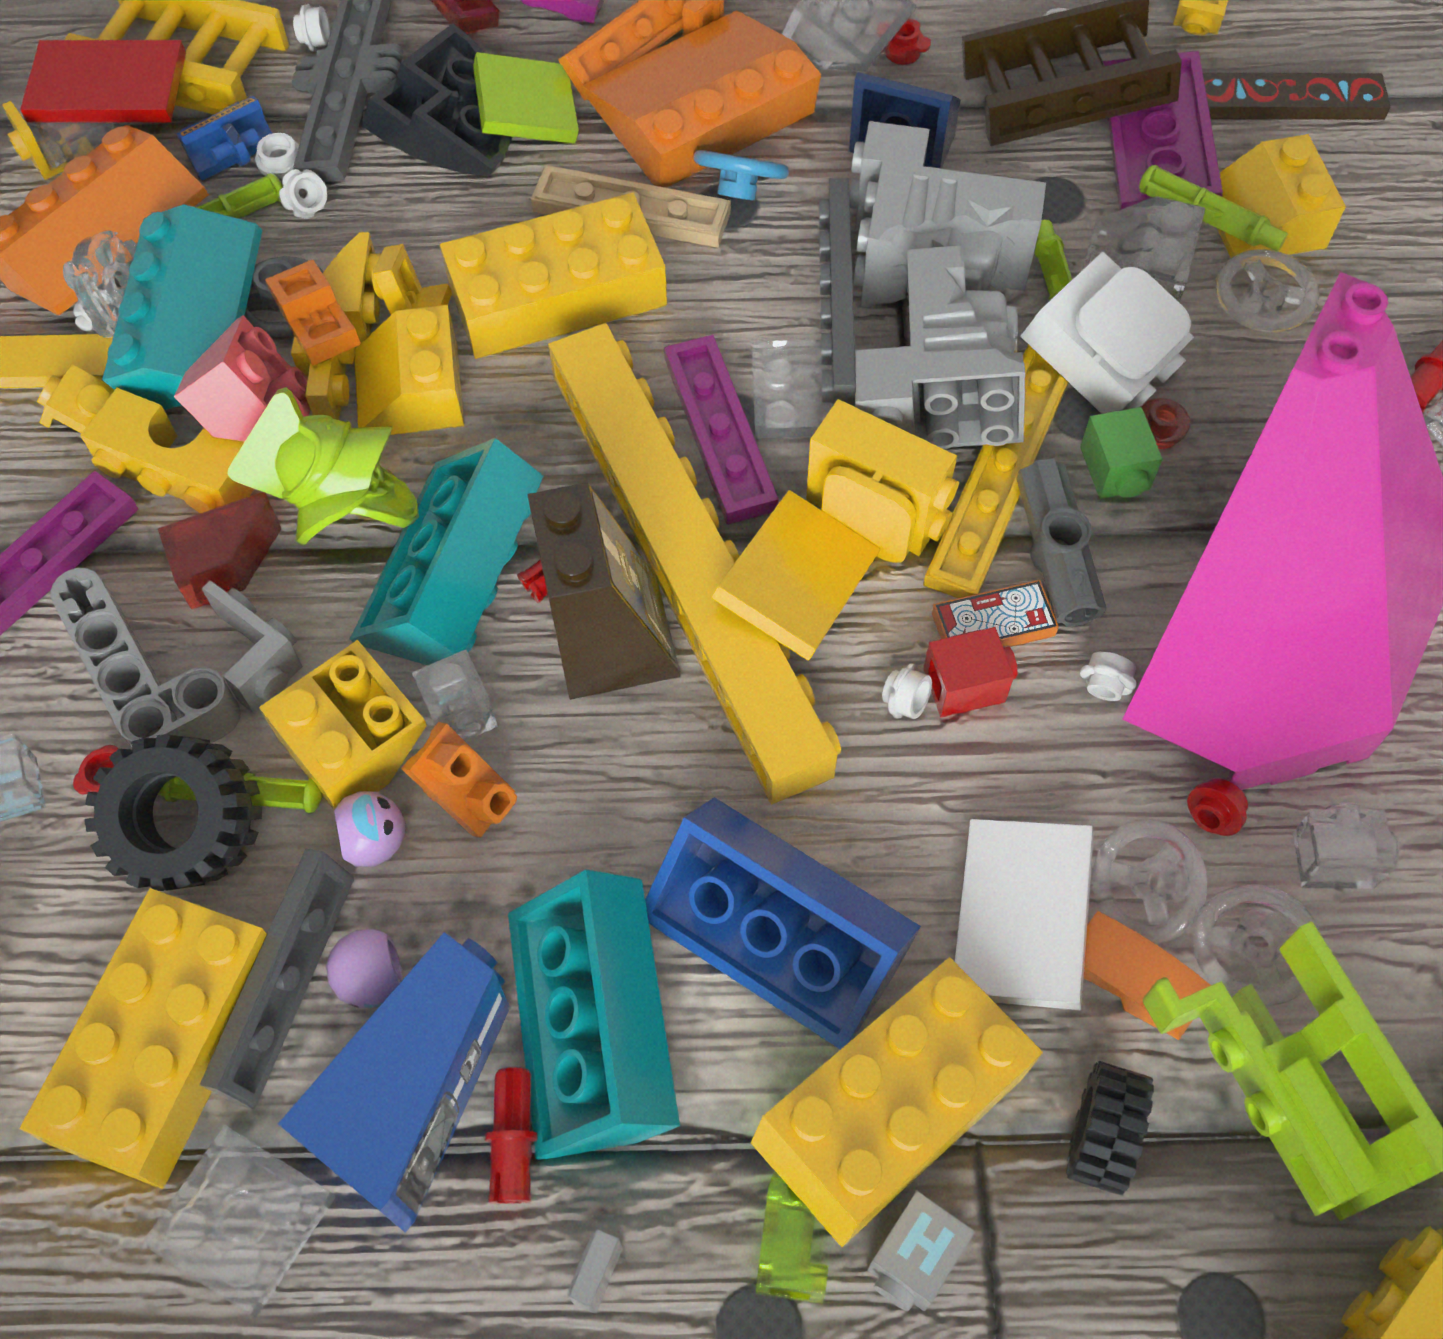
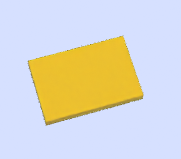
M788 490L717 586L711 598L809 661L881 548L791 490Z

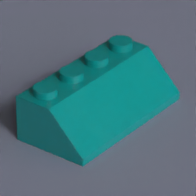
M180 205L163 212H154L144 218L139 229L140 235L135 255L129 267L130 274L123 301L119 306V317L112 343L108 349V359L102 380L114 390L119 388L162 405L164 410L181 406L182 404L174 395L185 372L235 320L242 315L245 316L263 230L256 223L187 205Z
M496 438L435 462L417 499L419 518L415 523L403 528L349 640L352 642L358 640L363 647L431 667L460 660L467 655L475 644L477 638L475 629L483 611L493 602L497 594L498 587L496 582L502 568L516 552L518 546L516 537L523 521L531 515L527 494L537 492L544 476Z
M585 869L508 913L525 1069H528L531 1073L530 1113L532 1130L538 1133V1140L534 1142L536 1159H550L636 1144L680 1126L642 879Z

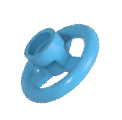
M698 150L693 156L695 163L698 165L721 169L717 194L729 197L755 200L758 176L785 179L789 175V168L786 165L707 150Z

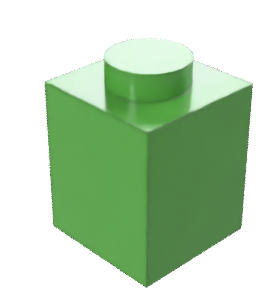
M1142 407L1090 416L1080 449L1099 499L1118 495L1125 498L1133 497L1143 493L1145 490H1150L1163 459Z

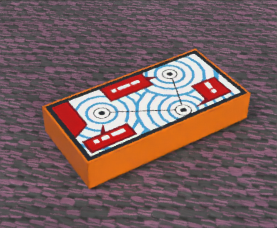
M1040 580L936 603L933 605L932 616L941 639L996 627L1002 646L1012 647L1055 637L1059 628Z

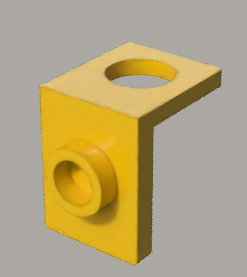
M12 101L2 104L14 128V131L7 134L11 144L22 161L31 159L44 180L63 172L68 162L76 157L87 155L93 150L77 125L69 126L36 141L31 129ZM71 141L78 145L75 153L68 157L57 158L51 155L52 149L61 142Z

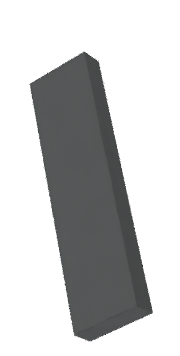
M305 849L201 1080V1086L238 1106L255 1110L354 881L353 875L323 851Z

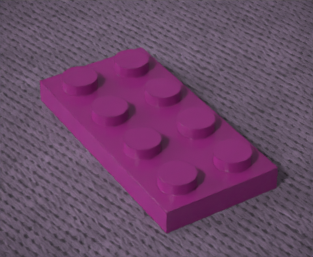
M1199 51L1178 53L1182 61L1178 101L1108 118L1120 216L1178 211V209L1140 192L1139 183L1141 177L1152 165H1157L1163 170L1197 186L1204 187L1208 191L1222 197L1223 191ZM1127 58L1103 61V63L1105 66H1109L1129 61L1132 59Z

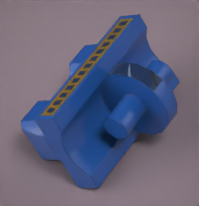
M251 96L224 108L223 111L199 123H194L181 129L176 134L197 177L203 181L237 163L241 167L251 162L250 157L257 152L259 141L263 137L272 134V131L265 120L258 99Z

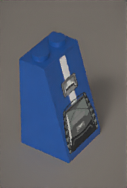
M445 932L278 1123L279 1126L405 1233L415 1222L510 1009L502 989L505 980L493 969L497 964L494 957L472 939L467 938L461 945Z

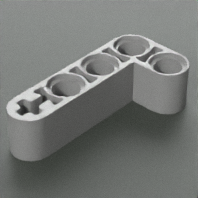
M75 568L64 572L56 579L50 593L52 602L119 733L131 748L132 741L146 737L148 732L159 726H162L160 730L147 738H156L157 735H175L210 740L211 744L235 729L240 720V707L226 682L217 671L210 668H195L161 685L120 606L96 572L87 568ZM91 605L95 611L87 613L85 608ZM137 684L130 691L124 692L129 686ZM215 699L208 707L199 709L205 701Z

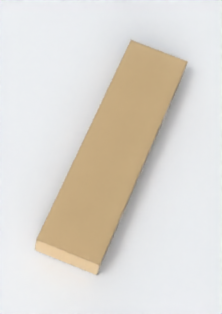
M545 165L531 198L533 212L549 215L634 192L652 235L719 248L731 213V200Z

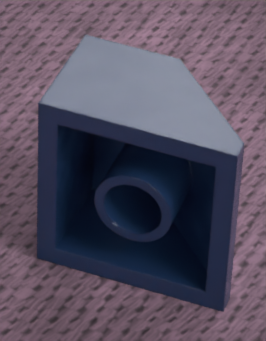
M857 72L854 81L849 152L854 153L856 141L865 142L869 121L929 129L924 166L942 169L955 137L961 99L953 95Z

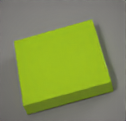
M476 52L473 67L482 133L571 144L576 143L579 129L571 82L560 63Z

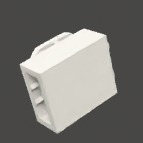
M1103 251L1038 312L1020 336L1102 414L1121 411L1125 407L1128 409L1141 407L1156 391L1150 382L1157 377L1164 383L1186 361L1179 352L1194 338L1189 333L1191 320L1187 310L1169 292L1140 268L1126 267L1121 269Z

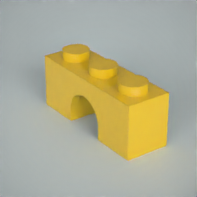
M119 388L114 390L80 435L93 456L91 459L92 463L104 474L116 479L125 476L139 482L142 487L157 496L164 497L166 494L182 499L191 508L205 515H211L214 512L234 520L254 491V488L233 481L227 473L230 464L245 441L213 437L203 428L192 442L182 447L170 448L178 436L162 405Z

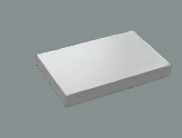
M970 819L955 963L995 1003L1081 1010L1094 838L1093 826Z

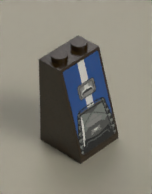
M586 482L527 494L569 700L680 677L679 665L657 576L589 483Z

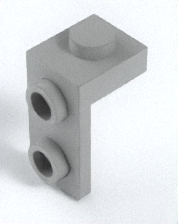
M209 581L201 589L215 613L255 644L223 675L238 702L255 714L261 705L285 690L288 680L303 667L292 647L297 641L293 634L278 620L271 618L266 623L255 614L257 610L254 605L241 592L234 588L225 592L215 583Z

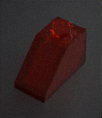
M261 492L158 528V532L174 581L190 608L194 609L202 605H211L201 589L209 581L215 583L225 592H228L231 588L239 592L244 591L282 528L267 494Z

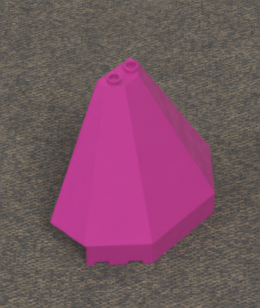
M1342 272L1339 273L1122 719L1230 769L1226 780L1235 784L1241 791L1269 782L1271 785L1314 774L1319 768L1345 761L1346 764L1368 759L1394 728L1443 606V475L1394 325L1385 312L1388 306V298L1379 287Z

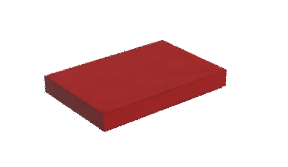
M39 40L20 110L26 122H171L186 56L182 40Z

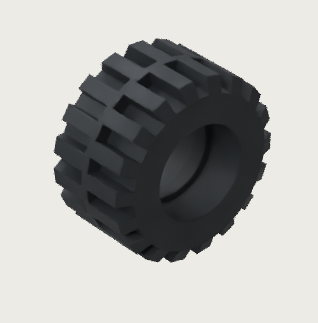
M157 735L156 738L143 737L131 742L132 749L119 748L109 756L114 767H100L95 774L93 780L101 784L98 792H88L85 805L94 806V818L84 820L86 832H96L99 839L90 845L96 857H110L111 860L105 868L114 877L128 875L126 884L136 888L151 887L157 891L205 885V882L218 881L229 874L226 869L227 867L239 866L247 857L241 850L242 846L254 845L259 832L250 829L251 821L262 819V806H252L251 796L260 794L256 781L244 780L243 776L250 769L243 760L230 759L232 750L221 744H210V740ZM175 777L181 778L189 785L194 792L198 804L196 827L190 838L178 848L169 845L163 840L155 827L153 819V806L159 791L165 783Z

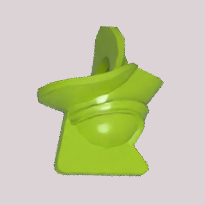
M287 387L276 391L228 468V476L233 481L287 500V502L297 507L295 541L302 546L306 545L323 528L349 513L370 517L402 528L415 523L419 518L417 499L406 483L390 474L379 463L393 426L351 428L349 421L333 419L328 415L303 416L292 392Z

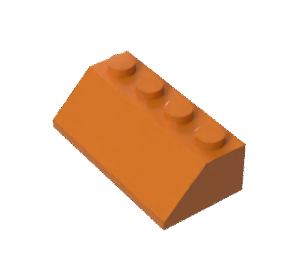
M128 125L114 128L103 136L102 143L90 153L76 157L68 162L60 176L48 185H42L33 189L27 194L22 205L9 215L0 216V279L8 290L60 316L135 255L140 235L139 229L144 218L154 212H163L180 205L195 207L209 194L205 187L152 134Z

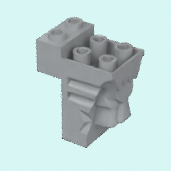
M869 121L865 142L856 141L852 173H859L860 179L853 178L850 189V208L857 209L855 230H859L857 251L866 252V256L858 255L853 284L854 286L863 287L861 307L871 309L873 305L895 302L905 298V293H909L907 250L960 245L961 261H964L965 290L988 291L989 286L992 285L1000 290L1007 288L1025 291L1042 221L1046 182L925 167L929 129Z
M960 245L907 250L911 346L856 350L857 408L943 449L986 444L1000 446L1007 443L1024 442L1025 364L1022 352L1017 353V308L1007 306L1004 294L999 291L965 290L964 261H961Z

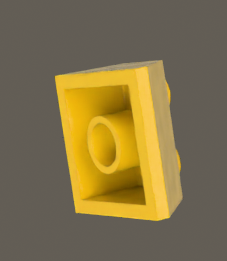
M1309 134L1262 141L1220 172L1223 198L1261 216L1268 217L1272 226L1288 233L1281 249L1276 252L1261 244L1251 246L1247 242L1217 228L1233 265L1327 248L1346 206Z
M448 305L395 311L355 349L358 428L393 426L390 435L464 426L458 347Z

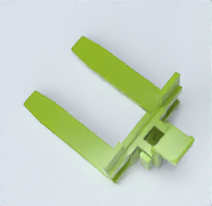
M1312 921L1300 926L1279 950L1319 1016L1307 1024L1301 1031L1286 1038L1282 1035L1252 983L1241 988L1233 997L1230 996L1223 982L1220 981L1183 999H1179L1166 977L1157 980L1144 996L1143 1004L1160 1034H1164L1196 1018H1201L1209 1032L1208 1044L1214 1059L1225 1072H1232L1246 1096L1244 1106L1250 1121L1261 1135L1270 1137L1315 1216L1332 1209L1340 1222L1443 1171V1127L1438 1122ZM1340 1050L1392 1132L1370 1145L1321 1066Z

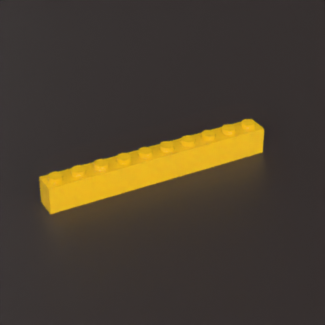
M607 323L548 343L553 377L650 568L657 576L658 583L770 804L773 805L835 777L837 755L841 753L839 739L828 721L821 723L813 709L815 697L808 680L803 674L795 676L787 661L790 659L789 648L711 598L717 586L739 558V553L731 540H722L717 530L719 528V520L715 508L708 497L700 499L695 489L697 480L692 465L686 456L678 458L673 448L675 446V439L672 429L664 416L656 417L652 409L654 407L653 396L646 380L643 377L636 379L632 372L633 360L625 341H616Z

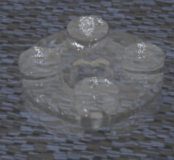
M104 231L81 240L73 251L72 260L67 261L63 266L65 282L75 291L82 308L91 319L94 330L103 338L114 336L119 317V306L123 301L130 274L129 267L137 247V243L133 240L123 242L118 237H114L118 234V232ZM114 278L118 280L119 288H117Z

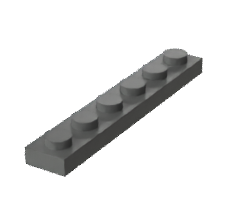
M829 178V199H819V230H828L820 231L819 262H829V264H820V295H830V298H821L820 328L821 330H831V333H821V366L831 365V370H822V403H832L833 407L837 399L855 407L856 373L849 178Z

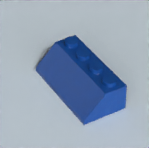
M715 797L683 818L645 899L648 921L651 926L840 1050L857 1034L895 975L921 928L914 921Z

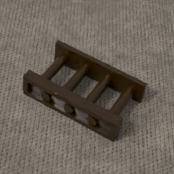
M1106 0L962 36L963 73L965 80L985 76L992 93L985 96L986 136L990 146L1178 101L1182 61L1176 49L1152 55L1144 39L1147 36L1149 0ZM1124 42L1132 60L1105 66L1097 48ZM1077 53L1085 71L1058 78L1051 59ZM1031 65L1038 83L1011 89L1004 71Z

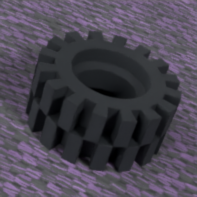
M1099 1060L1094 1064L1093 1071L1090 1072L1087 1080V1088H1084L1081 1097L1082 1103L1075 1118V1129L1072 1131L1070 1140L1072 1145L1068 1152L1067 1161L1069 1162L1066 1168L1068 1179L1120 1196L1124 1195V1191H1127L1130 1186V1179L1134 1177L1137 1170L1136 1162L1138 1158H1141L1143 1138L1148 1132L1149 1123L1147 1120L1152 1112L1153 1101H1151L1154 1093L1152 1077Z

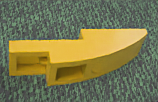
M359 232L341 249L323 272V275L331 285L337 303L354 326L360 343L371 334L372 324H378L380 320V301L373 288L372 272L381 253H375L370 232ZM294 336L291 355L295 366L308 377L305 396L312 414L328 415L333 419L339 420L341 406H347L349 403V382L345 372L346 365L354 363L355 348L312 366Z

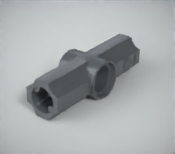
M1055 458L1036 460L1032 465L1020 469L1017 475L1018 487L1034 541L1030 549L1031 560L1034 566L1043 574L1057 623L1065 624L1066 627L1085 625L1093 619L1102 617L1107 609L1088 545L1092 534L1091 524L1088 518L1078 510L1065 464L1056 462ZM1053 539H1060V540L1064 541L1066 544H1068L1069 546H1067V545H1061V544L1057 543L1056 541H1054Z

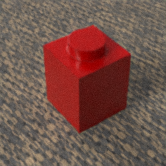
M996 627L929 642L923 667L925 674L929 675L932 679L931 692L940 718L1005 703L1013 679H1016L1018 675L1014 653L1010 646H1002Z

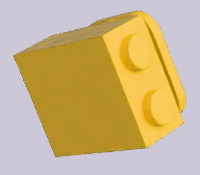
M837 399L810 438L806 501L822 508L823 512L881 548L877 557L888 562L900 563L909 552L920 556L930 539L938 542L942 538L952 518V512L947 510V508L951 504L959 486V481L953 479L957 455Z

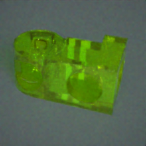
M776 1171L772 1174L768 1186L756 1294L823 1304L826 1294L828 1265L810 1263L813 1227L818 1220Z

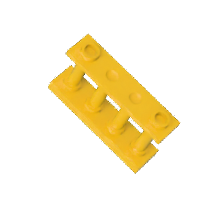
M118 0L119 8L97 39L68 33L64 39L122 40L137 17L156 22L145 40H169L177 27L198 31L185 50L186 56L175 105L214 115L236 102L247 99L241 76L260 46L285 52L289 47L279 9L242 0ZM219 36L239 41L223 68L201 64Z

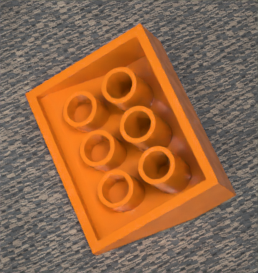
M736 10L582 85V92L654 186L668 188L707 168L695 163L693 156L696 151L707 150L732 155L813 114L821 73L793 40Z

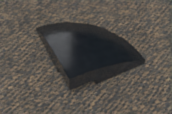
M453 23L401 62L397 77L369 98L362 124L364 129L387 144L417 159L441 168L489 177L502 163L512 140V136L482 133L473 64L476 52H485Z

